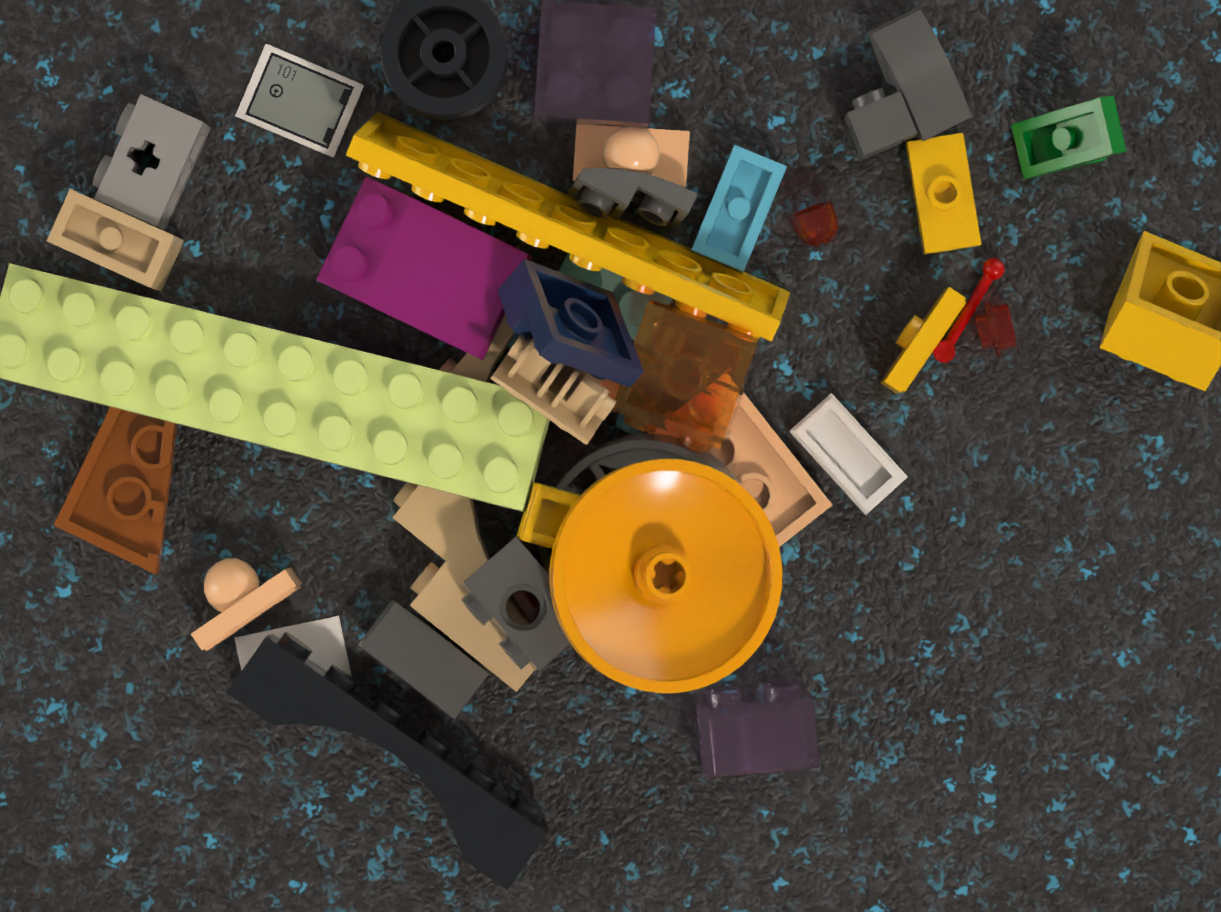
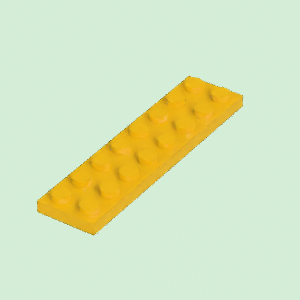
M377 112L353 135L346 156L359 161L358 167L372 176L389 179L392 175L412 184L411 190L422 198L434 202H442L443 199H447L465 207V215L477 222L486 225H495L496 222H499L517 230V237L527 244L538 248H548L549 245H552L570 253L569 259L582 268L596 272L604 268L622 276V282L637 292L652 295L654 291H657L675 299L676 307L687 314L699 318H705L709 314L728 322V329L742 338L758 341L762 337L771 342L774 338L790 292L746 272H739L693 253L689 247L620 217L618 220H615L609 216L606 219L592 216L578 206L576 198L380 112Z

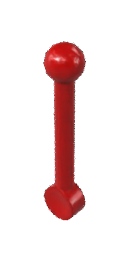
M990 258L984 262L982 267L984 275L945 340L940 341L933 350V356L938 362L947 363L954 358L955 343L993 280L1001 278L1004 274L1005 266L1000 259Z

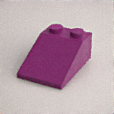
M365 177L316 280L483 360L505 316L497 290L523 259L531 261L533 257L412 197Z

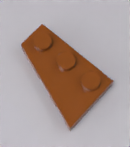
M110 407L53 526L155 575L159 574L178 424Z

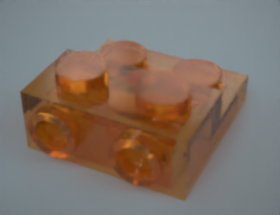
M650 300L646 305L633 344L644 373L631 387L620 384L615 398L617 402L611 411L625 415L624 423L635 429L654 433L658 427L679 435L677 441L690 449L709 452L711 447L720 450L729 436L744 392L743 386L760 338Z

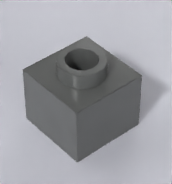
M883 88L864 94L851 101L855 110L848 112L843 119L860 161L910 141L918 134L900 91L887 97Z

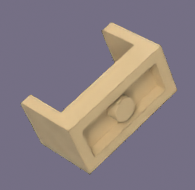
M70 189L47 242L161 292L184 240Z

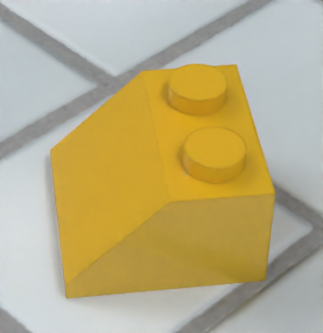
M1144 231L1109 311L1100 348L1116 354L1124 360L1133 361L1167 375L1175 381L1206 391L1221 366V262Z

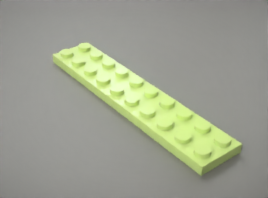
M10 263L0 296V379L525 512L550 420L499 385Z

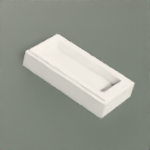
M832 393L789 431L864 515H867L908 477Z

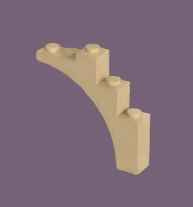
M506 314L483 360L466 353L459 363L449 358L439 371L489 383L496 364L515 335V332L511 330L507 323ZM407 482L393 500L401 508L392 518L445 560V563L440 568L431 562L410 588L418 596L410 606L517 692L532 674L534 668L528 663L521 670L499 645L506 637L492 620L483 626L461 601L468 594L461 583L490 559L480 535L474 500ZM510 595L506 602L507 616L516 624H529L531 621L522 613Z

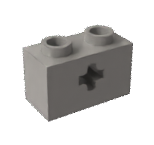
M140 94L136 105L128 103L119 118L116 134L122 137L113 157L105 155L96 170L93 186L99 189L94 199L166 230L211 127L203 121ZM153 146H155L153 155L160 159L159 166L156 170L147 167L141 176L143 166L136 162V157L139 152L149 154Z

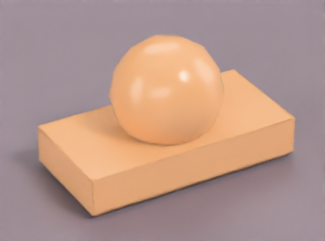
M577 124L573 182L582 169L611 168L652 175L686 188L690 131L651 129L637 126Z
M226 558L216 562L208 570L204 579V594L208 603L222 613L191 633V636L201 650L205 649L208 651L300 589L302 582L290 567L259 587L258 576L247 562L237 558Z

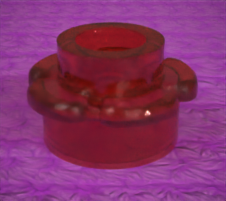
M986 302L984 303L986 314L975 316L983 349L994 347L996 356L1001 357V351L1017 347L1007 303L990 307V303Z

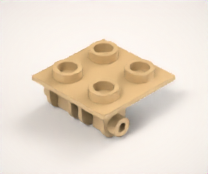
M521 335L490 378L506 389L511 395L522 400L554 422L559 428L570 433L586 445L601 422L610 413L617 402L615 400L624 388L622 384L607 379H596L587 372L562 363L553 364L547 361L542 356H539L534 346V339H525Z

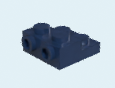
M523 259L497 290L511 330L525 339L533 338L534 346L539 356H542L547 361L553 364L562 363L585 371L596 379H607L627 387H631L644 373L614 292Z

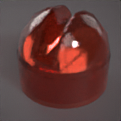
M832 201L809 206L789 217L799 240L810 247H819L821 242L824 244L831 243L839 228L838 217Z

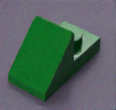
M1114 95L1099 97L1011 124L1024 179L1102 162L1107 157L1127 152Z

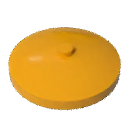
M653 459L632 463L610 472L592 484L580 495L563 519L553 544L549 566V585L553 608L561 629L576 652L595 670L609 679L628 687L654 693H680L700 689L716 683L742 666L761 645L769 632L777 613L782 591L783 571L779 544L773 527L758 502L745 488L726 474L710 466L681 459Z

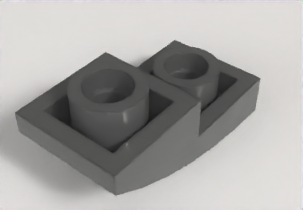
M915 8L867 32L886 84L895 86L897 92L900 91L918 133L914 138L925 141L972 117L949 60L921 9Z
M611 168L582 169L567 193L578 200L577 204L582 210L598 218L606 219L609 216L618 220L630 203L638 207L637 212L647 221L659 226H667L669 224L675 228L689 214L698 196L697 193L659 177Z
M393 600L358 644L360 648L385 668L408 683L453 719L458 716L489 675L460 650Z

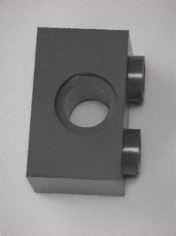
M517 537L512 539L461 583L468 592L461 599L462 603L483 626L490 620L495 623L506 636L499 643L500 647L521 670L529 663L535 671H540L570 645L559 625L553 608L549 574ZM514 592H526L537 603V614L533 621L527 625L516 624L507 616L506 602Z

